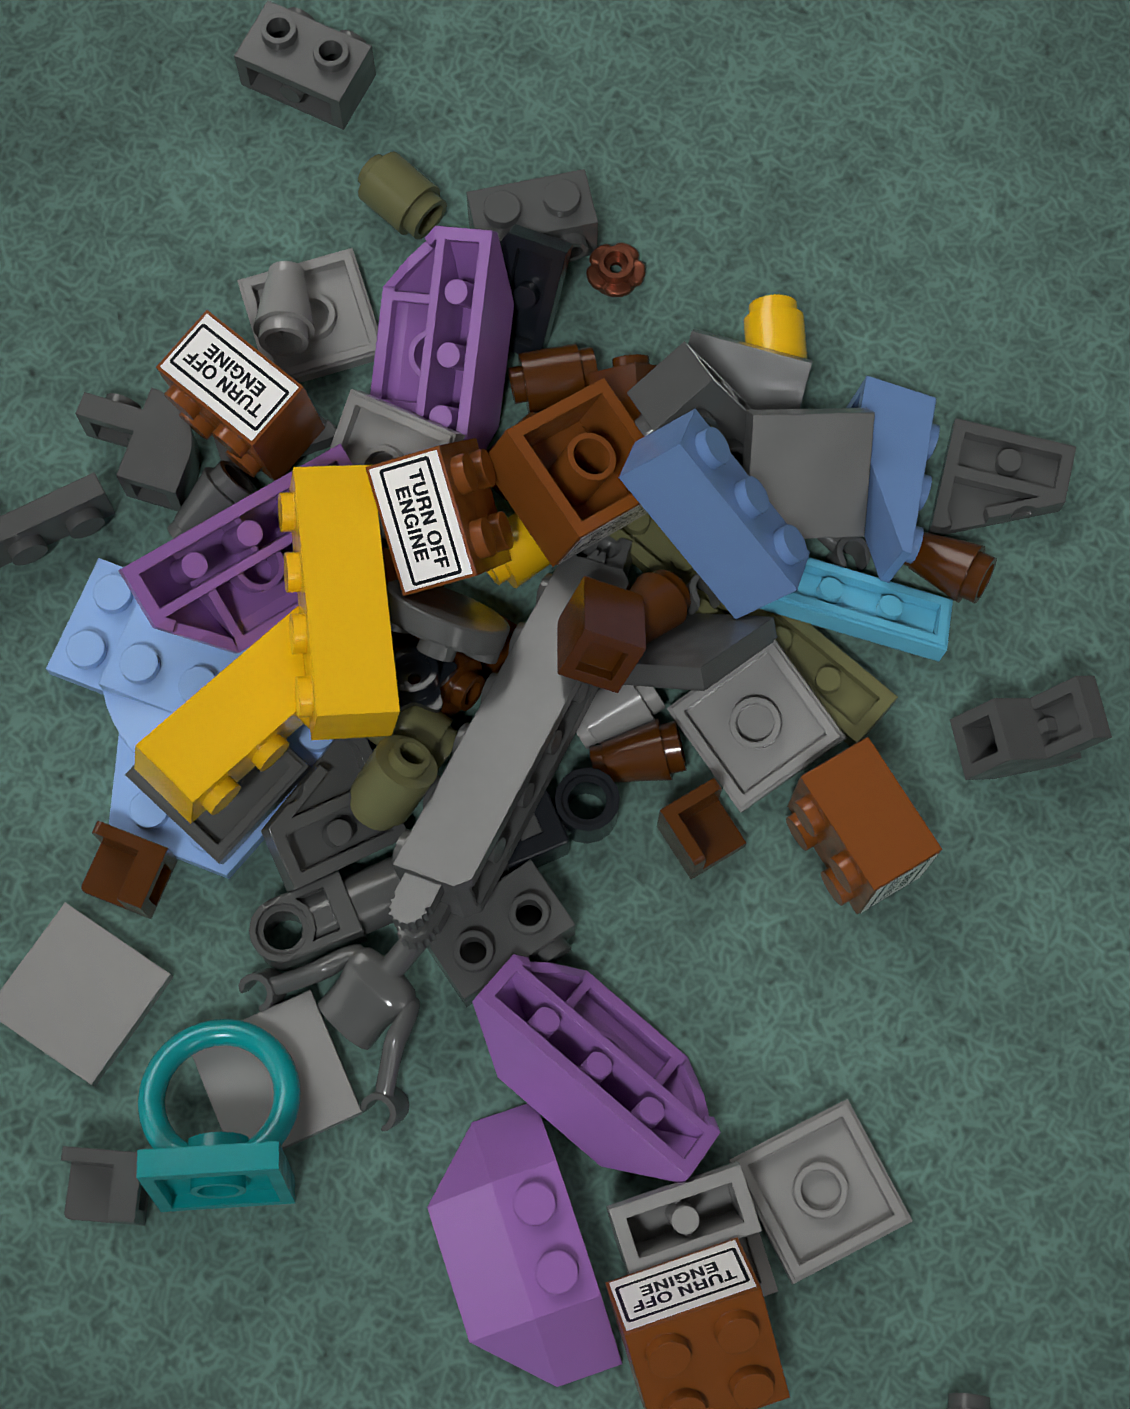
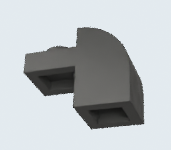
M152 387L143 409H141L138 403L123 395L109 393L103 398L84 392L75 414L86 435L127 448L116 475L126 496L179 511L196 484L201 467V456L197 440L191 426L179 417L181 411L164 396V392Z
M1075 676L1031 698H993L950 719L965 780L997 779L1062 766L1082 758L1080 751L1112 738L1095 676Z

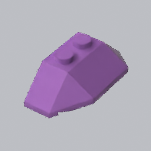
M435 226L425 237L426 241L405 260L383 286L370 395L464 434V440L476 438L479 449L486 450L500 422L514 310L513 296L497 232L492 230Z
M340 443L300 467L345 466L353 464ZM292 471L118 570L154 629L237 654L253 645L298 606L297 592L286 593L284 583V553L293 552L292 532H280L278 518L279 492H289Z
M513 954L472 1001L497 1077L599 1166L683 1183L691 1176L721 1133L715 1118L709 1116L704 1093L688 1057L588 971L549 962H530L528 957Z
M527 1103L472 1122L427 1207L469 1342L556 1387L621 1365L622 1361L604 1302L541 1115Z

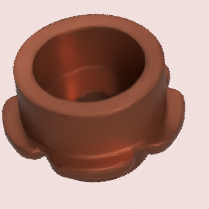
M621 242L615 244V246L603 244L591 253L589 257L591 266L587 268L586 275L590 285L602 294L610 297H623L630 294L636 286L641 285L645 277V264L639 261L638 251L629 244ZM618 265L621 267V271L614 273L610 270V267Z

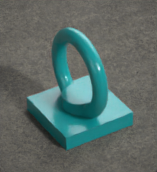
M215 1019L197 1023L178 1032L165 1042L152 1057L144 1072L139 1088L138 1114L143 1133L153 1149L137 1150L136 1178L160 1212L295 1204V1175L281 1145L285 1142L295 1124L300 1106L301 1089L297 1068L284 1045L272 1034L254 1024L234 1019ZM216 1046L237 1047L255 1055L267 1068L274 1092L270 1114L260 1130L251 1138L234 1132H208L190 1137L188 1143L184 1141L172 1128L165 1108L167 1087L178 1067L195 1053Z

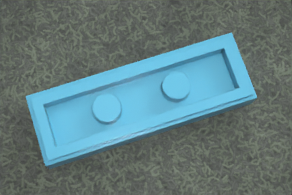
M808 557L798 590L760 609L939 662L947 651L953 600L892 581L887 583L875 576Z

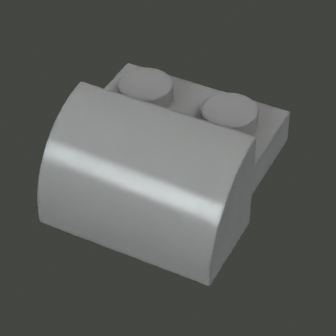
M736 1161L695 1175L683 1183L675 1182L606 1206L614 1238L627 1275L738 1237L761 1286L763 1296L778 1292L759 1233L762 1231L739 1162Z

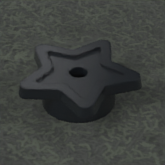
M413 641L407 648L401 649L394 654L400 712L412 706H418L428 711L439 713L443 709L440 688L455 675L457 664L426 656L417 649L418 641ZM412 677H419L421 679L417 684L409 683Z

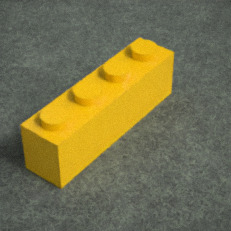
M371 465L293 467L289 492H279L280 532H292L293 552L284 553L286 593L297 592L299 614H290L289 618L290 647L292 655L303 654L305 676L296 677L295 679L296 711L298 718L309 717L311 740L392 736L400 713L378 509L365 468Z
M299 606L293 609L135 745L134 769L190 824L206 810L211 815H215L223 810L239 793L241 786L237 782L255 766L261 772L271 767L289 747L290 743L286 739L301 725L305 724L310 729L309 717L298 718L295 701L296 677L305 676L303 654L292 655L290 647L289 618L290 614H299Z

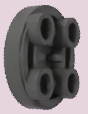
M392 580L387 583L391 631L412 634L420 638L417 649L421 653L436 660L453 662L458 651L483 663L496 664L509 634L510 626L497 612L468 596L441 586L403 596L399 580Z

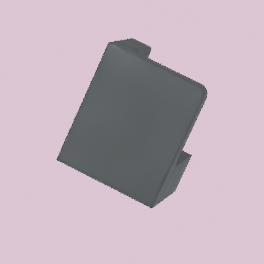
M63 1146L61 1161L71 1164L64 1211L67 1219L145 1226L149 1195L136 1178L137 1152Z

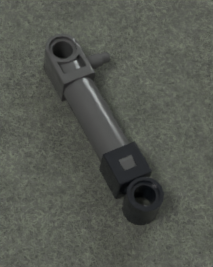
M586 767L573 770L563 777L556 789L555 800H551L546 789L501 877L511 873L529 860H532L536 868L568 855L569 838L575 842L589 844L598 842L608 836L617 823L620 804L618 787L612 778L599 769ZM590 794L599 798L604 804L605 809L598 817L586 820L575 816L569 809V804L579 795ZM393 856L342 878L338 871L301 888L269 899L258 907L251 918L249 934L252 945L268 965L276 970L290 971L316 961L340 948L368 941L366 934L394 923L391 921L388 906L391 905L390 899L395 898L394 891L399 884V879L393 866ZM288 920L297 921L302 924V937L295 946L286 950L275 949L271 946L270 936L275 926Z

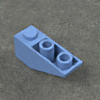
M866 376L846 408H868L875 412L864 537L879 579L889 583L905 562L913 563L922 544L924 530L922 527L916 526L918 511L924 507L931 489L932 477L924 473L926 461L932 456L936 447L940 427L933 423L936 404L935 397Z

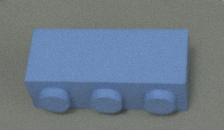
M696 409L691 410L634 443L618 478L735 619L798 590L810 554L803 536L796 527L784 521L769 502L767 492L760 481L746 473L730 453L729 445L718 429L710 427Z

